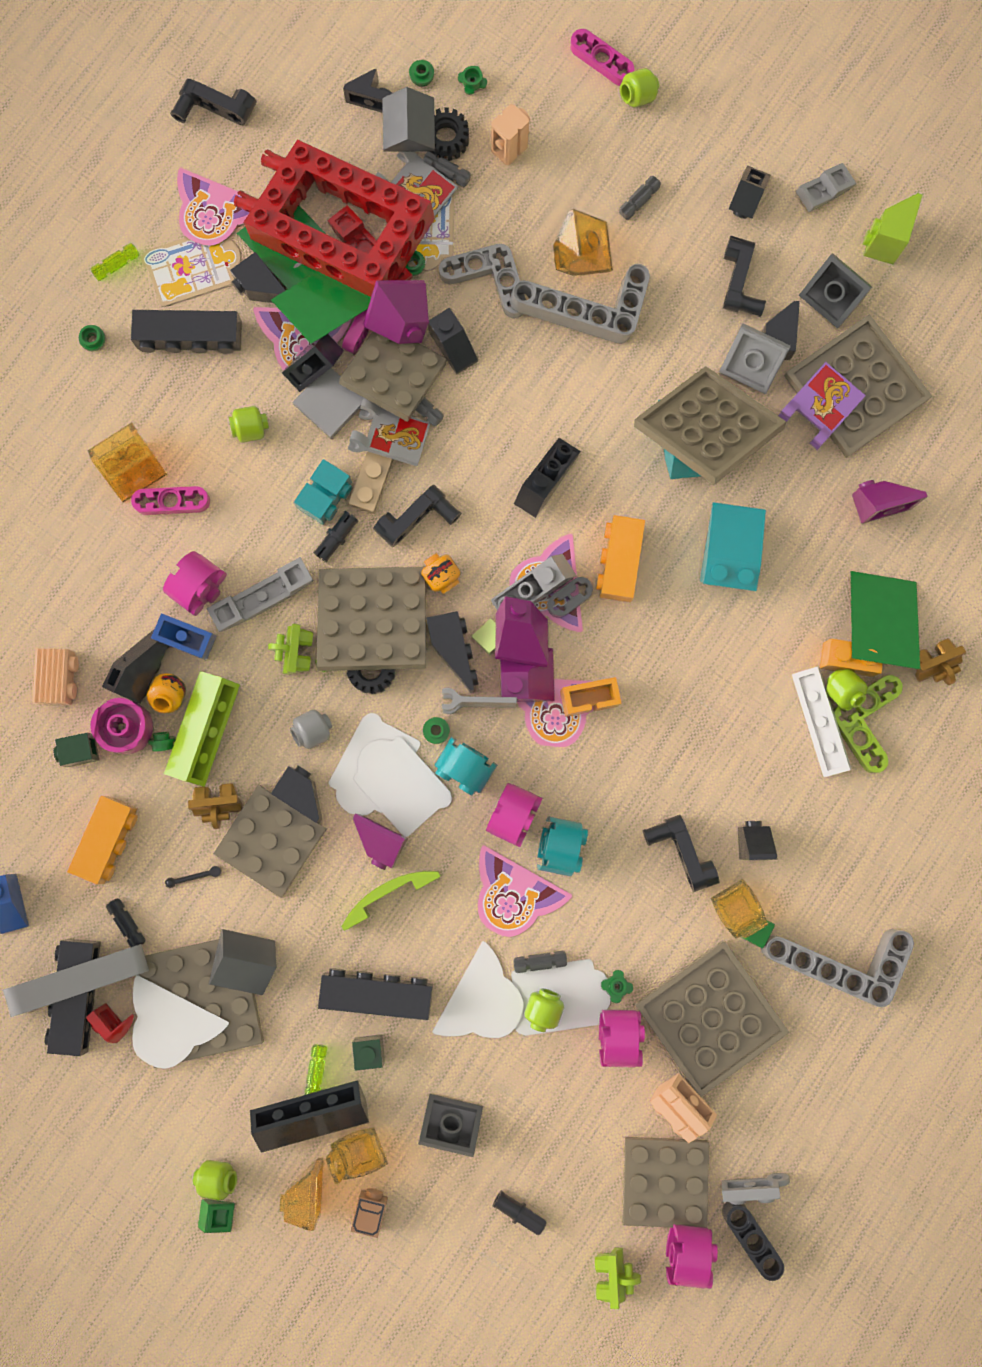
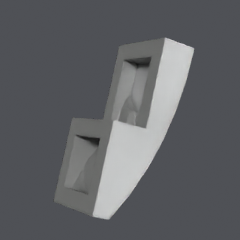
M841 163L825 170L820 177L800 185L796 193L808 212H811L844 194L857 183L845 165Z

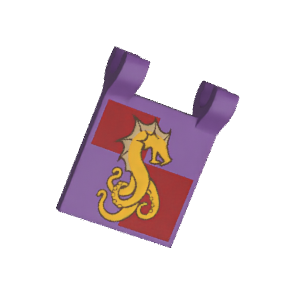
M825 362L782 409L778 416L787 422L798 411L816 426L820 432L809 444L818 450L866 395Z

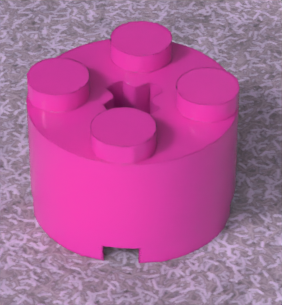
M192 551L176 564L180 569L175 575L170 572L164 583L163 592L193 616H197L207 602L213 603L219 597L221 591L218 587L226 578L227 573L202 554Z
M113 698L94 711L90 729L93 737L103 749L119 754H133L143 750L148 740L151 739L153 721L150 712L142 705L125 698ZM119 724H126L125 729H118Z
M507 783L490 818L486 831L517 847H521L527 834L522 830L528 831L535 817L531 810L537 812L543 798L514 784Z
M602 1010L599 1018V1040H601L599 1058L601 1067H642L643 1053L642 1050H639V1042H644L645 1029L644 1025H641L640 1011Z
M673 1224V1228L670 1227L666 1244V1257H669L671 1266H666V1276L669 1285L711 1289L713 1286L712 1262L716 1263L718 1257L717 1244H712V1230L703 1227Z

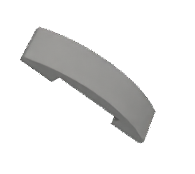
M299 557L277 569V573L234 597L228 596L206 608L218 631H225L256 617L285 601L314 580L302 558Z

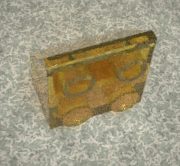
M132 422L87 450L93 464L123 503L130 499L137 490L145 489L167 475L149 445Z

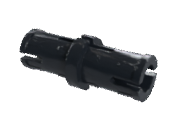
M344 511V514L335 526L327 530V536L313 553L327 563L338 546L346 542L345 537L359 521L352 514L350 516L349 512Z

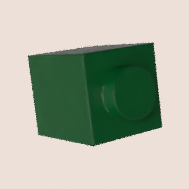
M91 733L55 739L56 746L53 748L56 762H59L60 766L72 767L100 761L96 740Z
M383 1036L355 1037L352 1042L355 1071L383 1068L385 1063Z

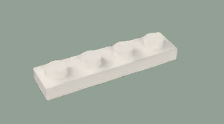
M817 666L792 674L823 776L827 777L851 770L852 768L829 696L826 692L820 667Z

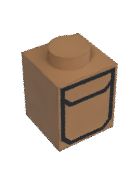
M368 1188L367 1191L361 1190L351 1232L378 1238L388 1200L387 1196H383L382 1191Z

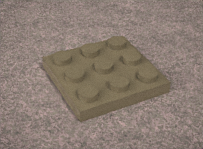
M372 332L340 377L339 384L408 422L445 367L447 358L419 343L398 344L376 332Z
M258 785L213 854L282 898L327 828L319 823H315Z
M625 1137L623 1225L673 1227V1224L707 1228L708 1140H693L688 1143L685 1139Z

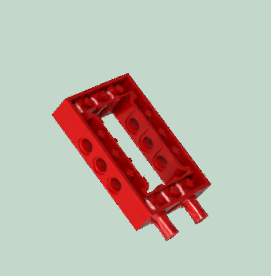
M298 139L285 158L269 149L264 151L265 154H262L261 165L276 171L259 199L242 190L237 192L242 197L235 195L234 198L235 207L249 212L243 223L251 240L369 297L372 296L376 281L398 279L435 220L430 200ZM314 181L321 193H329L342 199V202L345 204L350 203L363 209L364 213L368 215L372 213L386 220L387 225L369 254L293 219V213L301 201H305L307 198L306 193Z

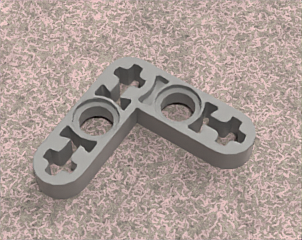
M495 244L447 257L441 261L439 275L441 280L449 285L492 274L505 315L510 318H519L523 315L510 306L509 294H512L515 284L520 279L512 252L507 245ZM497 253H501L502 256H505V268L501 269L499 259L496 258ZM477 258L482 261L483 265L480 269L473 270L468 266L470 260ZM461 262H464L465 273H462ZM449 266L454 270V275L452 276L447 272V267ZM503 276H511L515 281L514 284L510 287L503 286L500 283V279ZM524 293L517 294L519 299L526 301Z

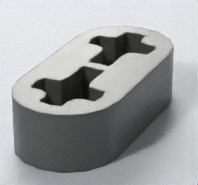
M584 577L573 579L549 598L547 603L548 612L556 618L568 615L591 596L593 591L591 582ZM578 583L579 586L585 585L587 587L584 591L585 596L581 593L575 597L571 596L576 590L575 584ZM567 597L569 601L564 605L565 611L562 612L560 609L555 611L553 609L555 605L554 600L557 599L560 602Z

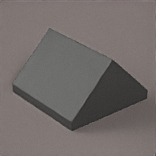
M405 87L382 98L383 152L435 151L434 97Z
M832 253L799 296L836 328H839L865 299L872 286Z
M221 929L209 985L263 995L277 968L275 940Z
M429 1094L418 1144L474 1157L483 1106Z

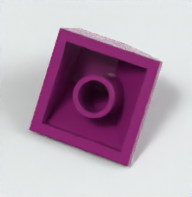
M376 281L363 323L365 328L398 344L422 343L429 323L425 281Z
M874 480L859 484V488L852 494L861 524L911 510L928 497L927 493L922 490L887 481L875 483Z
M505 596L496 612L495 659L541 667L548 666V619L532 601Z
M548 648L547 667L500 660L501 697H517V702L554 701L553 648Z
M355 813L353 821L367 856L372 858L371 864L383 870L387 866L393 868L408 838L361 814Z

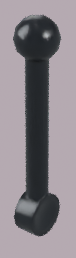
M213 866L209 871L177 879L167 878L165 885L167 888H173L175 884L207 876L218 877L221 874V868Z

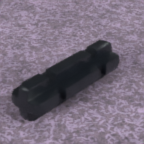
M117 898L106 905V909L110 915H114L113 920L123 936L128 938L129 946L143 945L145 938L141 932H137L138 927L129 912L124 911L123 908L125 906L122 901Z

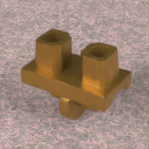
M949 638L940 641L935 647L939 656L932 658L927 649L920 650V669H917L915 674L918 682L932 676L936 683L941 680L947 685L956 682L955 674L961 672L959 664L963 662L962 655L967 652L963 645L956 647Z
M233 783L220 785V797L211 798L209 787H195L193 800H188V809L192 810L194 816H201L202 823L211 822L213 829H220L221 821L230 820L229 812L242 810V802L237 795Z

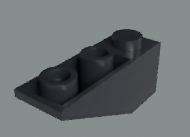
M558 438L522 484L514 505L536 518L581 451Z
M458 611L427 617L432 647L470 693H474V686L479 684L476 670H470L468 660L473 659L470 643H464L463 634L468 633L465 617L459 618Z
M153 629L113 662L102 687L141 704L143 698L147 696L150 688L149 685L154 675L160 669L164 653L170 646L151 639L154 632Z

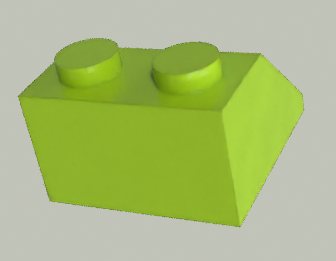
M917 193L885 209L879 219H874L871 229L867 230L863 240V245L866 246L864 256L892 265L895 263L909 243L923 194Z

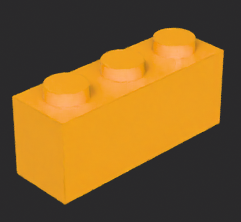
M614 515L611 523L606 522L604 538H608L607 548H602L600 564L605 565L603 574H598L596 589L601 590L599 598L630 603L633 600L645 520Z
M100 796L67 872L97 885L105 884L106 881H109L116 868L113 865L117 855L120 856L125 849L127 843L124 840L128 830L131 831L136 824L138 816L135 814L138 808L109 796Z

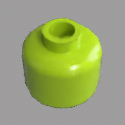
M647 68L627 73L620 85L622 100L631 107H640L652 103L656 99L659 89L658 78Z
M256 406L235 409L232 417H229L233 438L237 437L241 443L261 440L264 437V430L269 429L266 413L260 414V410Z
M836 670L827 679L826 692L840 708H857L866 700L867 684L853 670Z
M540 988L539 991L533 992L530 995L524 1015L531 1022L530 1027L532 1029L546 1032V1029H554L558 1026L564 1010V1004L560 1000L561 996L558 993Z
M206 1160L199 1169H196L193 1175V1185L196 1186L197 1194L201 1198L224 1200L229 1194L234 1192L237 1184V1173L228 1162Z

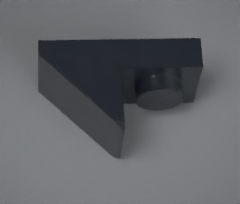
M373 69L346 83L343 88L346 103L383 113L382 98L392 94V92L386 88H377L379 83L377 69Z

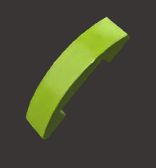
M419 871L409 873L380 885L356 904L341 927L345 931L370 917L365 906L412 881L416 890L441 877L440 872Z

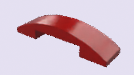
M348 205L327 220L330 227L343 243L369 254L377 241L365 229L363 221ZM404 268L397 280H411L413 275Z

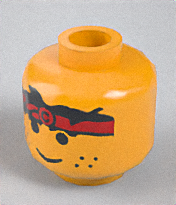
M435 553L424 561L426 566L422 569L421 574L432 591H441L444 594L460 583L458 578L461 572L450 555L444 554L439 556L438 553Z
M160 674L154 678L147 692V701L154 710L160 713H173L182 704L186 695V686L174 674Z

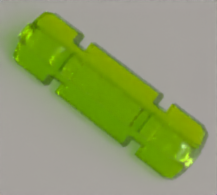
M128 243L122 247L124 250L121 252L117 250L103 259L102 264L97 263L90 269L92 274L98 281L103 280L107 277V273L110 272L112 274L128 264L127 260L130 259L132 261L139 257L136 247L132 243Z
M314 1044L312 1046V1059L309 1062L306 1081L308 1086L305 1088L304 1095L321 1091L319 1085L322 1084L325 1066L323 1059L327 1053V1046Z

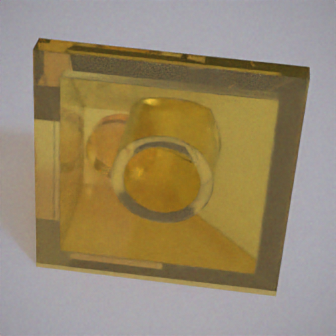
M575 209L570 210L553 244L556 270L572 276L613 271L607 221Z
M317 1158L288 1186L285 1194H281L280 1212H284V1222L308 1231L315 1230L321 1216L323 1158Z

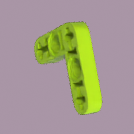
M894 675L882 677L867 686L866 694L873 698L874 704L870 709H865L861 705L855 708L857 712L848 716L849 722L839 719L842 715L840 710L846 712L852 708L843 709L836 706L833 709L841 736L863 769L869 773L884 771L888 765V757L865 723L864 718L901 694L903 690L902 682ZM885 682L887 684H894L892 688L893 694L886 692L881 696L878 695L877 692L886 687ZM856 731H861L866 735V743L863 746H858L853 741V735ZM872 745L874 749L869 750L873 757L879 756L880 760L877 762L879 767L876 765L870 766L871 756L868 752L862 755L861 750H865Z

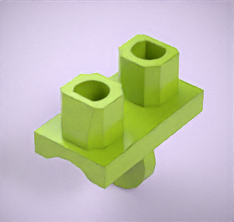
M292 624V626L287 627L285 644V635L277 634L276 643L268 644V650L275 651L274 661L282 662L283 652H285L282 674L291 675L296 672L309 671L310 656L298 655V646L310 647L313 642V632L300 629L301 625Z
M615 1247L610 1253H600L595 1257L596 1272L609 1273V1282L599 1281L597 1283L596 1299L609 1302L610 1309H619L620 1303L626 1300L625 1292L627 1295L634 1294V1285L641 1283V1275L633 1272L632 1263L624 1264L623 1248Z

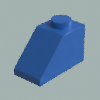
M161 613L151 639L207 661L217 636Z
M17 874L0 876V934L29 927Z

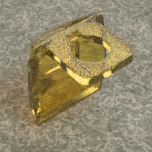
M743 879L711 897L716 913L735 939L738 937L747 938L768 925L760 902Z
M374 1127L350 1133L336 1140L330 1145L332 1150L326 1157V1162L335 1184L341 1183L342 1179H354L371 1174L388 1165ZM335 1161H336V1163H337V1165H338V1166H337V1171H336L335 1165H334V1162H335Z

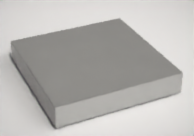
M742 324L719 373L766 394L790 349V345Z
M332 368L307 386L292 402L298 410L330 439L360 410L364 398L340 385L339 380L341 376Z

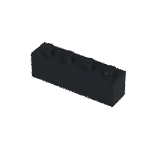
M132 310L131 341L142 352L152 353L155 350H165L170 353H179L181 350H191L195 353H206L207 350H217L223 354H230L233 351H241L242 320L237 311Z
M61 940L60 945H57L55 950V961L58 962L57 972L99 958L101 941ZM95 989L49 1005L48 1017H51L50 1028L47 1029L45 1034V1045L48 1046L47 1054L82 1056L88 1052L91 1024L86 1017L93 1011Z
M330 968L329 973L325 972L322 974L318 1009L429 1020L433 984L427 983V978L411 977V981L400 980L399 975L384 974V978H375L372 972L357 971L356 975L345 974L346 970Z
M357 1080L250 1110L251 1135L262 1153L369 1123L366 1098Z

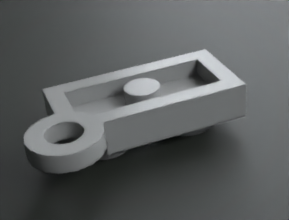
M774 1173L768 1175L767 1178L722 1180L723 1202H730L734 1205L758 1200L760 1203H771L775 1199H780L779 1187L790 1183L789 1175Z

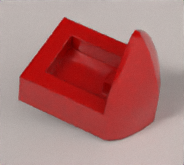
M105 1003L92 1011L86 1019L90 1022L92 1029L97 1034H100L106 1042L118 1043L128 1032L134 1015H130L122 1022Z

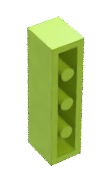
M199 672L164 774L205 787L240 684L219 676Z

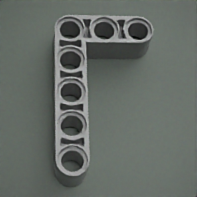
M634 264L629 267L621 282L614 308L524 280L515 284L510 296V305L519 313L622 344L629 340L636 329L650 273L646 266L642 264ZM630 277H637L641 283H634ZM524 293L528 296L529 300H521L517 294ZM624 300L631 301L634 307H627L624 304ZM542 301L551 302L554 308H546ZM567 309L576 310L579 316H571ZM597 316L601 318L603 324L595 323L592 317ZM617 324L624 325L628 332L620 331Z
M889 929L884 932L867 975L776 935H770L761 951L770 960L872 1005L886 1007L894 998L913 950L914 941L912 936L906 931ZM900 935L902 945L900 948L895 949L893 939L895 936ZM779 941L782 947L778 955L773 956L770 952V946L773 942ZM804 952L807 958L806 963L798 967L795 961L796 956ZM889 960L892 963V970L885 975L882 967ZM829 963L832 968L831 974L823 978L821 968ZM855 975L857 983L855 987L849 989L846 983L849 976ZM880 986L882 995L879 999L874 1000L872 991L875 987Z
M142 944L3 989L10 1017H14L149 971Z

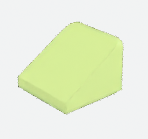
M490 618L471 636L489 656L495 651L496 623Z

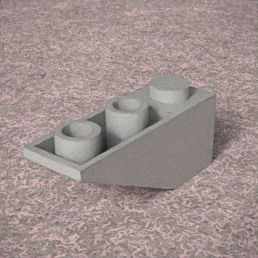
M563 554L554 555L499 593L491 601L497 610L505 596L532 601L535 604L558 590L577 575Z

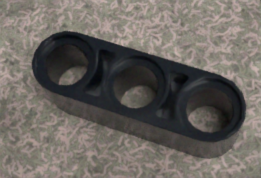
M726 1202L722 1208V1215L760 1274L769 1281L780 1279L784 1273V1263L745 1204L734 1205ZM735 1210H742L743 1215L739 1220H731V1214ZM758 1234L759 1239L755 1244H747V1239L750 1235ZM767 1259H775V1263L771 1268H763V1264Z

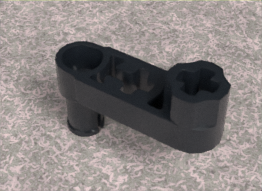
M187 78L179 91L180 97L170 114L176 121L185 123L193 106L198 105L236 124L245 125L257 101L249 92L243 89H236L231 98L200 82Z
M730 235L723 259L733 261L735 265L723 309L736 313L743 311L761 317L766 300L746 296L742 292L755 248V242Z
M432 485L398 519L388 512L377 521L373 530L391 547H395L430 511L435 510L449 525L455 523L462 513L445 499L446 495L439 488Z
M681 815L665 819V823L643 830L648 846L669 838L674 840L687 880L693 892L720 883L717 870L711 860L699 863Z

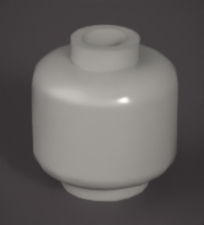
M310 710L293 719V727L290 728V732L299 747L304 746L306 749H312L329 739V729L332 728V724L326 714L321 715L317 710Z

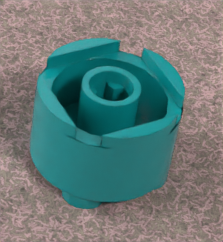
M451 737L435 763V766L438 768L435 774L446 781L454 779L461 783L459 788L471 796L475 792L481 793L498 765L493 762L490 766L486 763L489 759L488 757L465 743L459 744V746L456 745L457 739Z
M548 816L546 821L551 823L549 828L543 827L537 856V858H542V865L537 864V869L569 877L574 872L580 873L583 857L579 855L581 845L585 846L587 842L588 829H583L580 822Z

